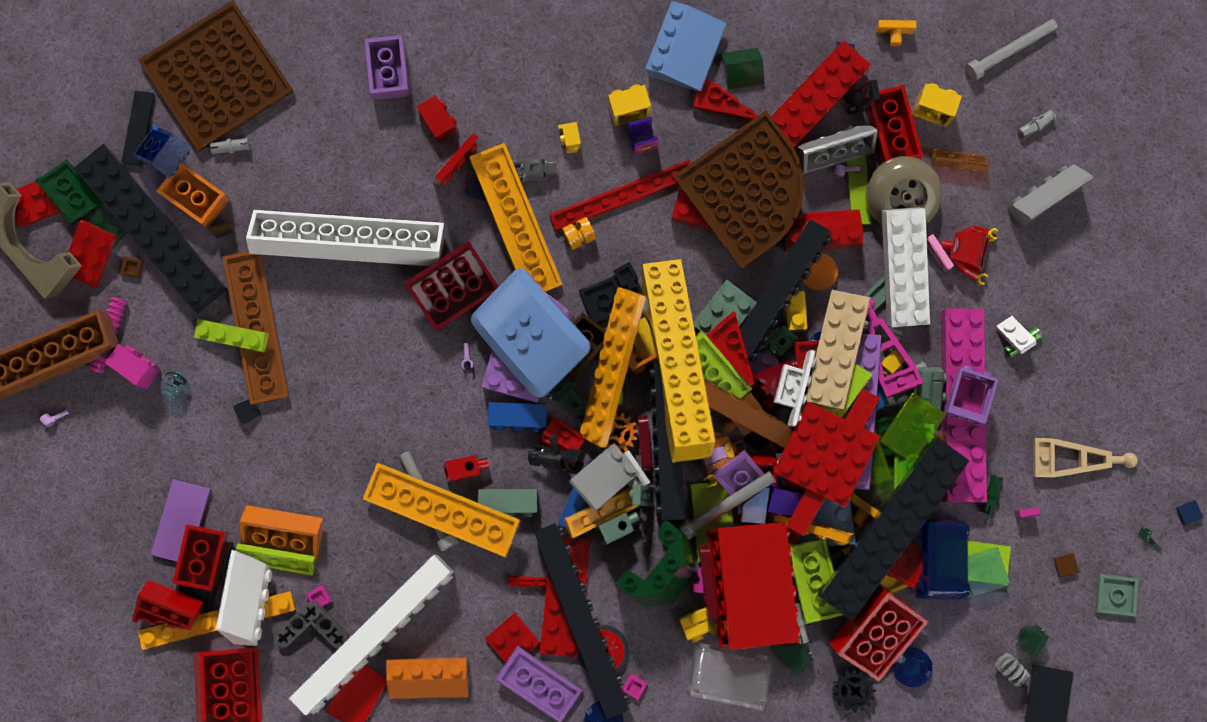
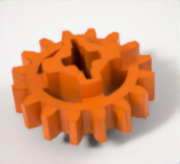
M616 412L610 436L614 433L615 428L623 431L620 433V438L611 436L609 441L618 442L619 446L617 447L626 452L628 451L627 446H634L631 441H637L633 434L638 433V430L633 429L636 423H630V416L625 419L624 413L618 416ZM615 421H622L625 425H618ZM630 431V437L625 442L624 435Z

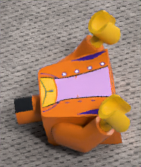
M713 431L715 445L712 456L702 458L707 477L703 480L708 479L711 482L708 488L719 483L713 473L732 460L735 455L745 450L742 441L731 444L729 436L725 437L723 433Z

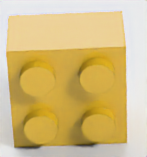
M926 83L917 96L912 115L947 127L956 115L962 96L958 95L954 90H944L936 84Z
M636 84L627 90L622 91L618 89L608 95V107L614 127L650 117L651 103L645 85L640 86Z

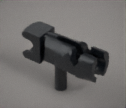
M555 435L549 438L551 448L532 446L534 451L528 452L529 464L533 466H540L541 464L544 468L565 469L566 473L578 474L584 466L583 461L577 460L582 451L571 448L567 451L560 450L558 439Z

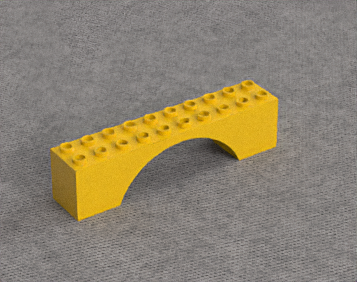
M678 259L643 264L641 288L642 294L646 296L644 303L646 317L650 321L658 353L664 395L665 425L672 462L711 457L715 445V437L682 261Z

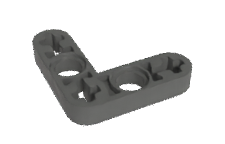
M316 601L308 602L277 631L274 637L275 643L279 647H287L312 624L334 648L339 649L349 639V635L344 628ZM309 607H310V608L315 607V608H316V610H315L316 615H315L314 613H312V614L306 619V617L303 616V615H305V614L310 610ZM295 619L302 620L303 628L296 629L293 626V621ZM322 620L330 621L331 628L329 630H324L321 627ZM334 628H336L337 630L334 633L337 636L342 635L344 637L342 639L344 643H342L341 641L337 643L335 641L337 637L334 635V633L331 636L329 635V633L332 632ZM290 630L292 633L286 638L288 642L286 640L282 642L280 640L281 634L284 635Z

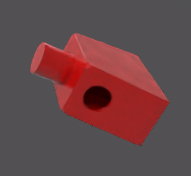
M472 455L445 461L443 467L447 484L477 477L480 474L479 471L489 469L487 457L476 459V456ZM465 465H470L472 470H466Z

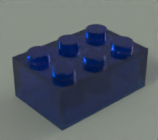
M153 125L132 156L148 168L170 178L178 171L181 161L188 157L191 146L175 134Z

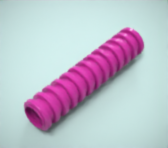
M110 297L109 300L111 302L108 303L109 308L106 309V312L110 315L115 333H117L116 329L120 326L118 323L122 320L120 317L123 316L122 311H125L124 305H127V302L120 298ZM110 354L89 362L88 370L101 374L104 373L103 368L107 366L105 361Z

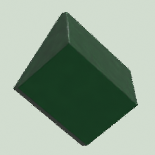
M758 48L721 53L727 90L764 84L763 58Z

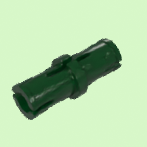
M991 475L987 490V502L983 504L981 513L994 515L996 501L1000 498L998 494L1003 480L1002 477L998 478L995 475Z

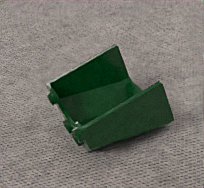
M667 520L661 524L662 526L658 530V538L669 550L645 580L634 572H626L615 582V584L644 607L673 604L697 574L694 546L681 531Z

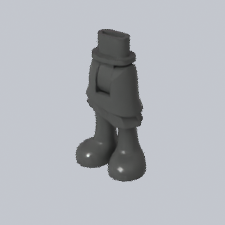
M523 156L522 159H512L514 167L519 168L517 174L522 183L540 180L544 177L548 178V176H556V161H547V159Z

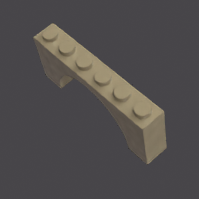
M10 182L0 183V247L44 299L57 297L82 265L71 252L57 254L48 262L32 256L20 242L15 227V211L22 196Z

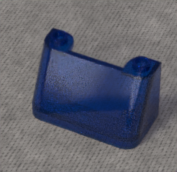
M927 519L920 528L922 535H919V539H922V579H919V583H922L921 588H916V598L929 600L966 599L970 595V585L968 584V536L970 534V527L965 521Z

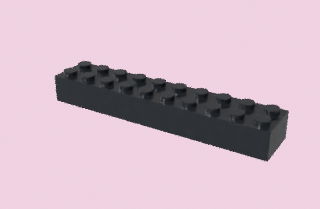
M102 144L74 167L76 172L192 310L200 313L228 289L107 146Z
M939 437L932 438L817 596L846 618L853 621L970 460Z

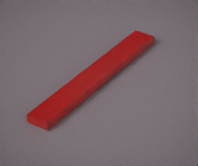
M686 160L549 214L555 231L559 232L570 224L576 225V221L585 217L588 220L678 185L673 176L691 164L690 161Z
M862 389L846 420L864 428L880 397ZM807 489L786 527L805 536L825 498Z

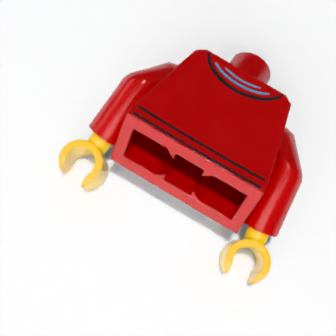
M973 225L963 229L961 232H956L954 241L943 240L941 247L945 252H951L950 259L954 267L963 275L975 280L978 285H985V283L980 281V277L988 278V275L984 273L978 274V272L982 271L988 242L998 239L993 237L991 233H997L998 230L996 228L988 230L987 228Z

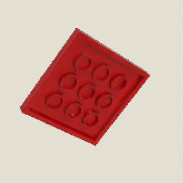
M807 402L801 415V420L798 421L773 473L846 508L880 436L815 404Z

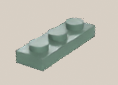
M633 485V489L630 491V500L633 501V505L655 507V488L645 485Z

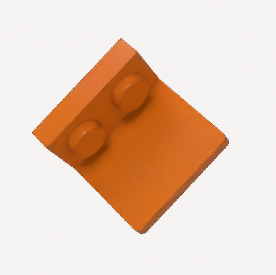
M632 349L627 369L630 374L635 373L638 375L644 372L647 365L659 363L658 353L637 363L638 357Z

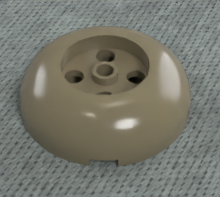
M910 156L895 157L881 164L872 174L873 176L866 188V205L872 218L879 225L882 226V210L897 209L899 205H903L904 209L925 208L926 224L937 213L942 200V186L937 173L926 162ZM915 180V186L912 188L909 187V181ZM893 187H897L896 195L891 194ZM907 193H909V195L907 196V198L904 199V195L907 194ZM921 197L920 204L916 205L915 199Z

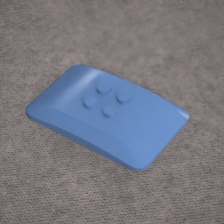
M516 269L478 307L471 317L472 325L525 388L538 398L546 396L590 351L588 339L524 269Z

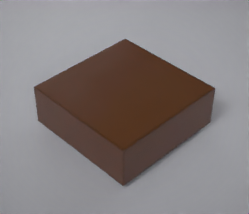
M124 256L120 275L140 279L144 260Z
M1074 553L1053 558L1058 577L1079 573Z

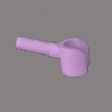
M837 164L833 174L843 178L845 172L860 171L861 167H845Z
M464 343V360L462 362L464 370V363L466 361L471 363V369L474 365L470 359L468 343Z
M65 410L52 417L49 413H46L40 417V421L45 426L50 427L56 420L69 414V412Z

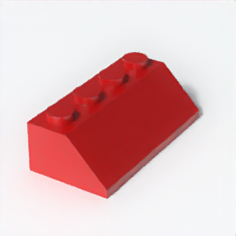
M860 209L798 213L792 227L785 235L786 252H789L808 221L812 219L832 232V241L823 250L862 247L864 243Z

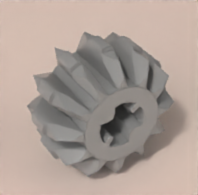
M1005 653L995 663V668L1015 687L1024 684L1030 676L1029 672L1009 653Z

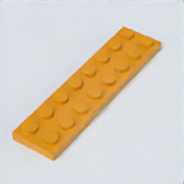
M505 143L469 156L514 269L526 270L545 292L563 285Z
M620 287L617 288L614 296V304L609 316L607 331L604 335V346L600 351V358L595 370L593 385L590 389L584 420L580 428V433L584 439L607 448L646 299L644 295Z
M380 463L376 464L363 500L504 557L508 555L521 521Z

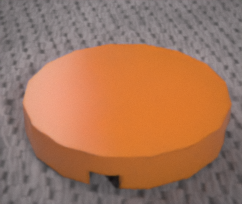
M822 253L821 259L817 264H813L810 269L812 270L807 280H803V283L809 289L815 291H822L831 287L838 275V268L834 259Z

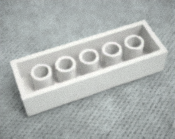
M925 208L882 210L887 325L902 327L930 324Z

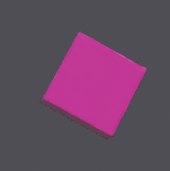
M1038 507L1014 511L1015 518L1031 517L1040 514Z
M324 585L306 594L309 602L316 601L322 607L333 602Z
M630 673L621 690L624 693L627 692V695L638 701L648 683Z

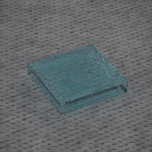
M998 547L959 558L971 596L1010 585Z

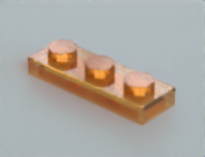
M931 149V165L953 167L958 170L970 169L976 172H988L990 164L986 155Z

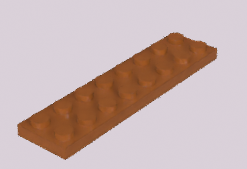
M249 251L223 256L235 327L269 333L265 352L239 347L250 405L288 398L290 396L263 256L261 254H249Z

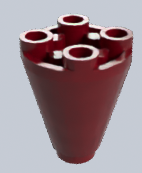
M793 360L784 361L752 374L755 384L750 386L752 388L751 392L767 410H770L777 404L774 403L783 365L796 367V363Z

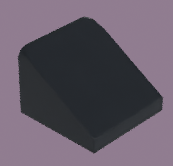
M249 399L233 406L239 420L243 424L261 415L257 405H250Z
M753 431L746 436L744 442L760 452L768 439Z

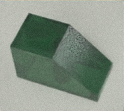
M799 644L768 646L796 676L814 660L811 657L813 653L806 645L803 647Z

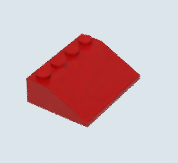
M879 584L853 621L848 619L829 643L838 655L879 682L929 621L893 592Z
M258 647L193 652L196 722H262Z

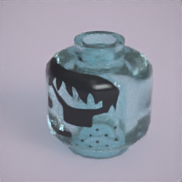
M178 370L167 372L159 385L161 394L171 400L181 398L189 386V382L185 378L186 375Z

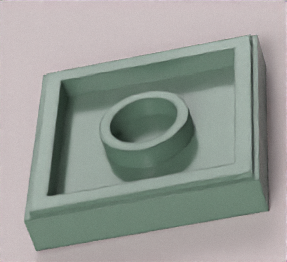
M1098 574L1095 613L1136 617L1139 578Z

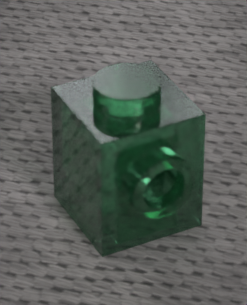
M1036 624L1034 626L1027 625V627H1023L1018 634L1020 638L1015 645L1031 656L1038 657L1049 636L1044 634L1045 630Z

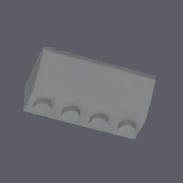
M868 124L856 126L847 131H839L834 135L823 136L817 140L797 145L796 153L803 174L875 153L877 130Z
M1075 164L1069 168L1065 165L1057 171V176L1052 178L1050 175L1041 181L1042 186L1039 188L1034 186L1026 191L1027 196L1024 198L1019 196L1011 201L1012 206L1008 208V211L1018 225L1022 227L1081 188L1093 176Z

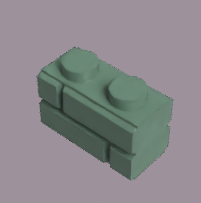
M917 367L923 385L916 387L915 405L918 409H941L942 403H945L943 385H946L947 382L946 373L940 367Z

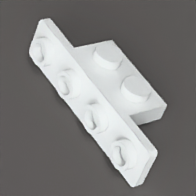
M813 350L806 353L802 369L786 364L782 368L774 403L792 408L788 427L791 428L795 427L798 421L801 420L802 413L799 412L801 405H804L806 401V394L804 393L806 386L808 387L811 381L810 369L814 367L816 362L815 351Z

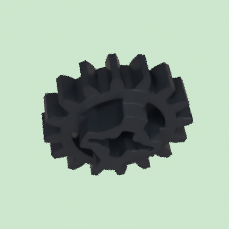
M854 668L851 669V673L844 670V676L837 675L840 680L833 681L837 688H833L832 691L837 693L833 698L840 700L838 703L840 707L845 704L846 711H849L851 707L852 711L856 713L857 708L864 711V705L871 706L868 701L869 699L875 700L871 693L876 692V689L871 688L875 683L874 681H868L870 675L866 674L863 676L862 670L856 673ZM851 677L859 678L855 682H851L848 680ZM848 684L855 688L857 687L856 691L858 692L860 697L852 693V690L850 689ZM842 685L845 686V693L843 694V696L841 693ZM865 686L867 689L866 696L864 695L863 689ZM853 699H858L860 701L859 703L855 704L848 703L849 701L851 702Z

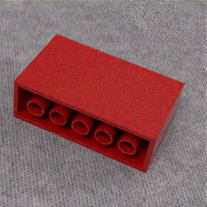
M786 522L707 530L718 612L717 635L720 649L734 650L799 642L801 632L796 618L798 617V608L794 600L796 589L792 582L794 570L790 564L792 551L791 547L788 546L790 533L789 528L786 527Z

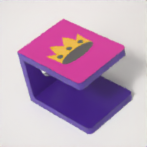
M652 117L628 123L627 132L634 155L658 149L659 139L654 137L652 131ZM640 135H645L648 138L646 141L637 142V138Z

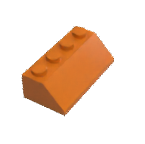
M246 505L239 521L240 544L315 556V562H317L323 534V518Z
M468 657L388 659L387 686L389 699L468 697Z

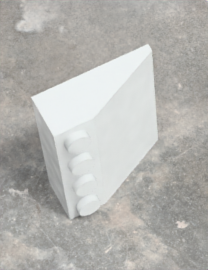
M232 550L216 630L233 644L257 646V642L261 639L262 635L260 626L261 620L265 618L264 604L269 597V590L267 588L268 582L272 580V570L266 563Z

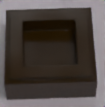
M228 222L211 228L212 234L216 238L235 233L234 227Z

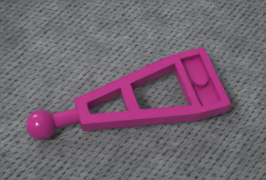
M870 297L871 300L867 312L870 322L867 323L869 334L875 335L874 328L880 326L890 340L881 344V352L895 347L909 367L884 377L880 359L878 379L887 399L923 385V381L916 365L883 318H877L874 311L875 302Z

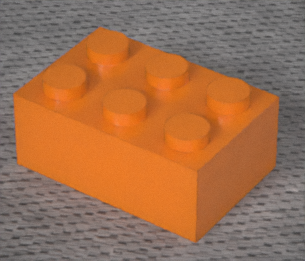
M180 161L156 191L207 229L230 200L225 193Z

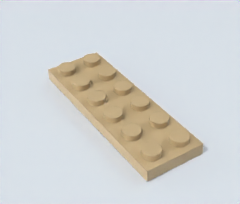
M835 290L831 291L816 353V362L812 369L811 381L806 394V403L810 402L815 405L844 411L871 300L870 297Z

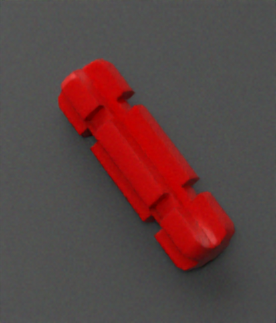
M509 576L508 586H538L544 588L546 587V578L519 576L517 578V576Z

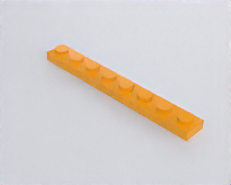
M292 591L268 597L264 604L265 618L296 610ZM220 610L200 614L191 630L167 627V624L139 630L141 648L144 650L217 631Z

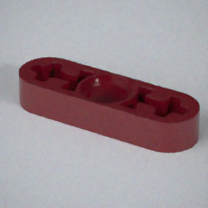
M638 416L641 468L643 472H652L648 416Z

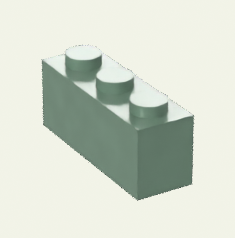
M478 489V503L514 517V513H522V517H533V513H538V490Z

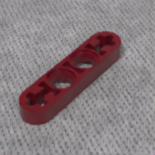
M709 545L699 546L708 624L718 623Z

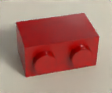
M436 95L416 106L437 143L457 131L455 127L457 125L456 120L452 114L448 116L445 111L448 109L442 99L438 100Z

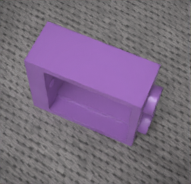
M963 366V368L956 369L943 414L981 426L986 424L999 379L993 378L991 373L974 372L975 369L972 367ZM961 377L987 384L979 414L953 406Z

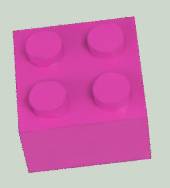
M118 344L105 361V364L134 385L144 389H148L160 373V370L156 368L158 365L156 362L142 355V352L128 344L126 346Z

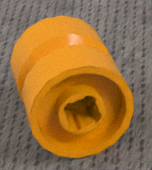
M587 217L576 221V225L570 224L562 228L572 251L581 247L583 242L588 244L596 240V235Z

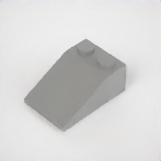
M613 444L569 482L589 506L596 511L635 478L639 471L620 449Z

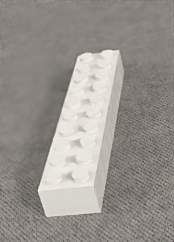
M253 210L246 241L249 254L430 266L442 258L445 233L444 223Z
M433 555L289 699L305 716L310 713L314 715L325 706L323 701L333 698L340 691L338 686L347 684L354 677L352 672L354 670H361L369 662L367 658L375 656L383 648L381 644L389 642L397 634L395 630L398 627L403 628L411 620L409 616L412 613L417 614L425 606L423 602L426 599H432L439 592L437 588L440 585H446L453 578L451 574L454 571L438 555Z

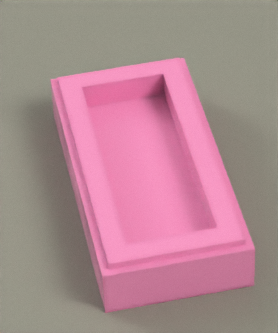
M934 234L927 237V248L943 272L950 270L954 265Z

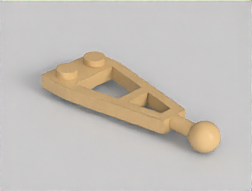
M1033 438V477L1054 478L1111 468L1112 464H1123L1126 468H1133L1138 462L1136 455L1133 453H1126L1123 456H1112L1110 451L1063 440ZM1054 446L1079 451V468L1055 471ZM1087 453L1103 456V464L1087 466Z

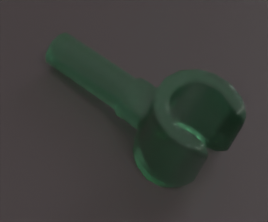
M1142 527L1138 534L1139 538L1150 543L1158 552L1161 551L1162 548L1154 539L1150 538L1153 531Z

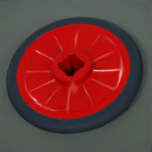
M600 625L601 629L598 632L600 637L605 636L609 647L606 648L608 649L607 655H612L616 664L613 670L617 674L628 660L629 647L627 640L616 628ZM579 649V661L582 667L588 672Z

